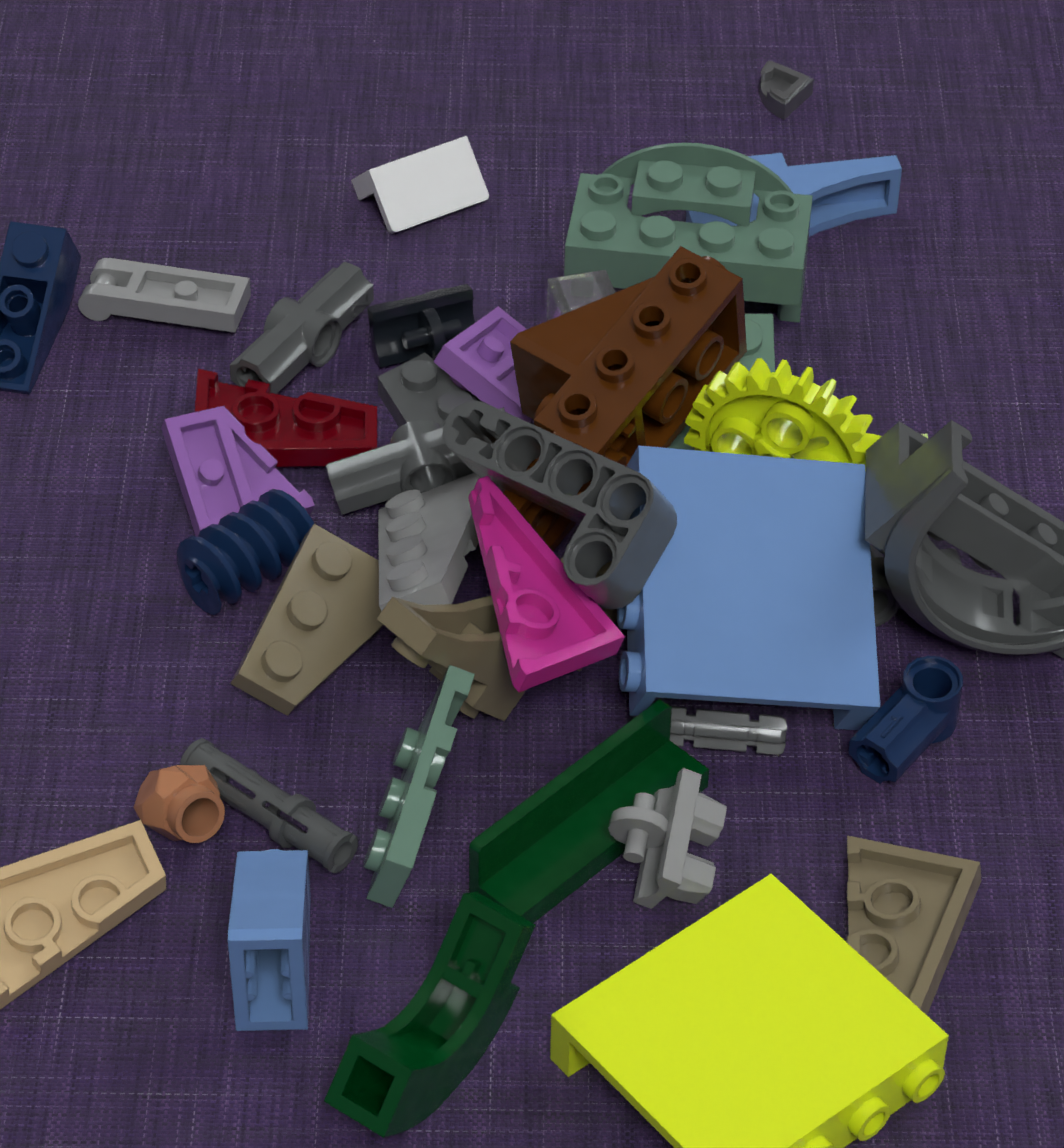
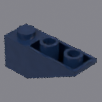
M12 221L9 223L0 260V391L31 394L69 311L81 255L65 228Z

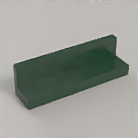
M659 699L474 838L469 845V893L478 892L524 919L535 923L624 853L625 844L617 841L610 835L608 829L613 811L621 807L633 806L637 793H648L654 796V793L659 789L674 786L677 774L682 768L701 774L699 793L708 787L709 768L670 741L672 707Z

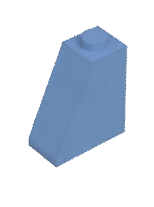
M269 849L265 851L237 852L228 926V950L236 1031L308 1030L311 904L308 850L284 851Z

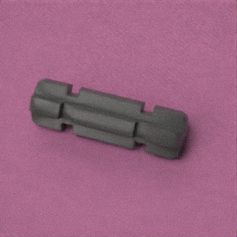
M671 706L670 741L678 747H683L685 740L694 741L693 748L746 753L747 746L757 747L756 754L778 756L784 752L787 722L782 716L760 714L759 720H749L750 713L700 708L696 709V715L686 714L687 707Z

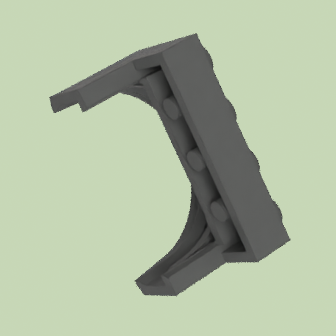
M951 420L930 439L902 422H897L866 450L865 541L884 554L886 579L898 604L914 621L932 634L965 648L1002 655H1033L1053 652L1064 658V522L965 462L962 450L972 442V435L969 430L955 421ZM928 536L938 541H947L967 553L979 567L985 570L993 569L1005 579L981 574L960 565L939 550ZM1014 589L1019 595L1020 613L1016 616L1017 625L1013 623L1012 594Z

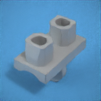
M682 768L677 774L674 786L659 789L654 793V796L648 793H637L633 806L621 807L613 811L608 827L610 835L617 841L625 844L623 854L625 860L632 863H641L633 899L634 903L652 909L665 897L697 904L712 890L716 870L714 862L687 853L689 840L708 847L718 839L724 826L727 806L699 793L701 774Z

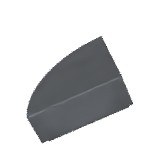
M768 60L761 71L760 99L771 113L785 120L813 94L814 79Z

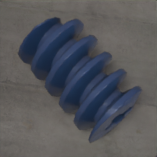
M271 489L260 495L258 501L252 500L240 507L238 513L232 512L222 517L218 525L211 524L200 530L198 537L190 536L179 543L177 548V565L188 594L204 612L212 615L221 612L222 604L220 597L225 602L234 604L241 600V586L249 592H254L261 588V575L269 580H274L281 576V563L289 568L306 533L315 524L305 508L294 497L283 490Z

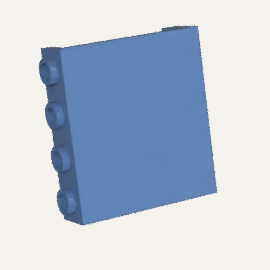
M638 446L626 467L648 478L673 505L677 513V526L673 537L641 592L633 602L617 609L619 629L627 630L628 651H624L621 657L619 685L622 692H629L630 716H638L652 704L656 697L833 709L834 729L860 730L880 708L870 543L865 541V464ZM645 504L636 508L631 514L630 519L638 516L643 511Z

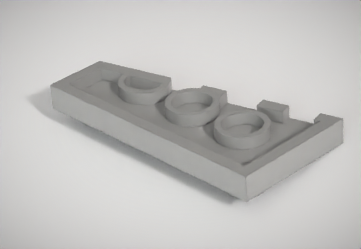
M472 473L423 493L416 489L402 492L387 501L384 508L378 510L379 607L381 612L392 597L421 605L452 604L468 568L464 556L470 551L476 550L479 543L468 499L470 492L474 490L477 480L480 478L478 475Z

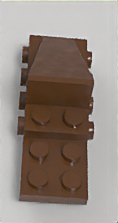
M680 246L656 276L517 333L510 341L522 414L533 419L535 426L624 466H627L638 446L668 448L687 425L685 420L692 410V404L705 384L709 385L719 370L728 375L734 363L739 362L747 352L743 278L728 271L716 259L709 256L701 257ZM539 458L532 461L527 470L533 467ZM591 481L585 483L577 495L584 492L590 486ZM506 489L503 492L552 551L556 549L576 524V522Z

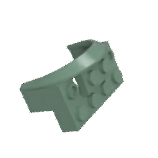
M668 143L638 150L617 160L602 174L580 173L565 244L564 283H571V300L591 302L595 296V286L625 289L656 276L679 247L682 246L701 257L709 256L716 259L728 271L743 278L744 301L778 304L777 317L780 321L800 323L813 195L794 194L788 185L768 167L744 154L727 148L701 143ZM634 184L631 211L627 207L631 185ZM755 194L759 197L756 220L750 222L753 195ZM669 210L697 211L727 219L737 224V226H730L720 221L702 224L672 221L665 216L658 215L646 218L643 215Z

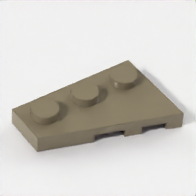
M313 524L295 554L230 684L288 716L384 626L377 620L381 613L379 607V560L320 526Z
M847 836V943L927 1015L980 886V862Z

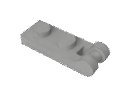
M103 258L96 263L90 276L91 284L84 288L78 300V307L84 316L95 321L106 320L112 314L154 322L201 327L209 330L236 332L251 297L250 278L115 258Z

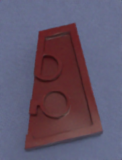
M203 369L197 370L195 412L224 406L244 426L248 438L255 443L261 444L278 461L276 467L326 466L328 463L378 448L377 406L307 392L298 398L270 393L269 383L248 379L245 387L219 382L217 372Z

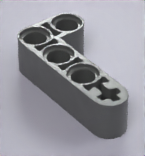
M473 400L455 407L447 416L443 425V439L446 446L480 478L489 476L497 486L580 524L563 556V565L567 576L602 608L618 609L633 602L651 575L673 537L677 526V513L665 496L641 473L485 402ZM497 440L493 449L488 443H494ZM539 458L536 464L527 470L531 462ZM591 481L590 486L584 492L577 495L580 488L585 483ZM645 504L643 511L635 518L630 519L634 510ZM612 561L610 568L603 575L596 578L599 569Z

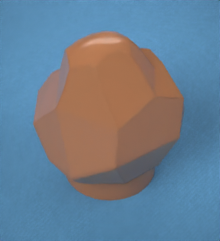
M174 765L150 771L140 786L133 807L144 825L171 841L184 840L189 843H201L210 839L221 827L225 815V808L220 799L217 782L205 765Z

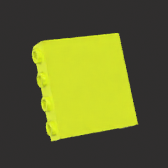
M769 874L551 1014L550 1059L568 1077L591 1063L674 1148H845L856 1139L866 1141L872 1138L884 1127L891 1114L911 1100L914 1103L926 1100L937 1090L945 1075L943 1067L949 1035L773 874Z

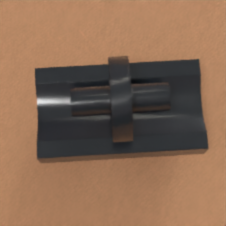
M463 284L367 307L375 363L381 368L409 361L423 353L428 354L435 360L444 344L475 323L473 289L468 284Z

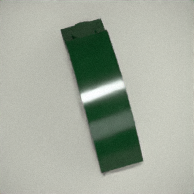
M478 892L464 893L436 959L415 996L385 1026L351 1036L324 1102L383 1138L407 1131L429 1117L473 1070L504 1022L520 989L511 981L536 925Z

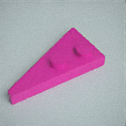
M489 476L479 478L468 499L514 688L519 693L616 655L625 638L623 633L600 606L567 576L560 559Z

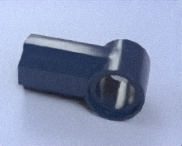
M924 656L908 664L903 673L902 686L850 739L849 755L857 762L861 773L879 784L888 780L896 782L931 743L944 741L953 734L957 727L963 686V676L954 663L939 656Z

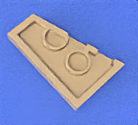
M141 820L0 867V1010L166 890V874Z

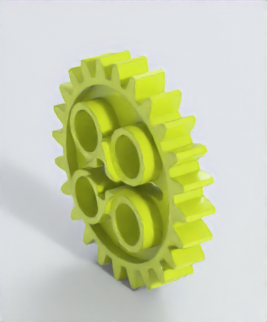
M757 358L750 371L740 362H736L728 375L719 370L714 375L710 384L703 386L692 404V410L685 420V423L691 428L684 437V443L698 451L865 464L866 472V450L882 436L866 433L873 420L871 415H853L851 409L857 400L854 395L841 399L833 395L837 382L834 379H830L822 386L813 383L814 374L811 367H807L801 376L797 377L792 375L787 360L782 359L776 371L771 372L762 358Z

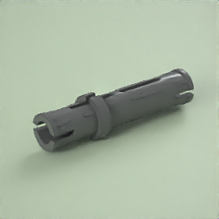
M204 738L194 741L184 752L180 765H205L217 782L220 798L231 807L239 810L268 829L269 837L281 847L291 848L294 846L298 850H308L309 857L321 863L325 869L332 873L342 871L353 859L358 847L357 836L341 829L332 821L316 812V805L302 794L291 796L254 770L246 767L228 754L223 753L214 747L213 743ZM229 779H234L254 792L255 798L253 799L230 784ZM267 802L271 803L269 807L265 806ZM280 812H284L308 828L307 833L281 817Z

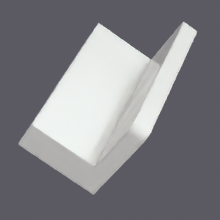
M467 136L372 168L351 180L359 201L375 196L386 228L391 234L481 203L489 198L488 190Z

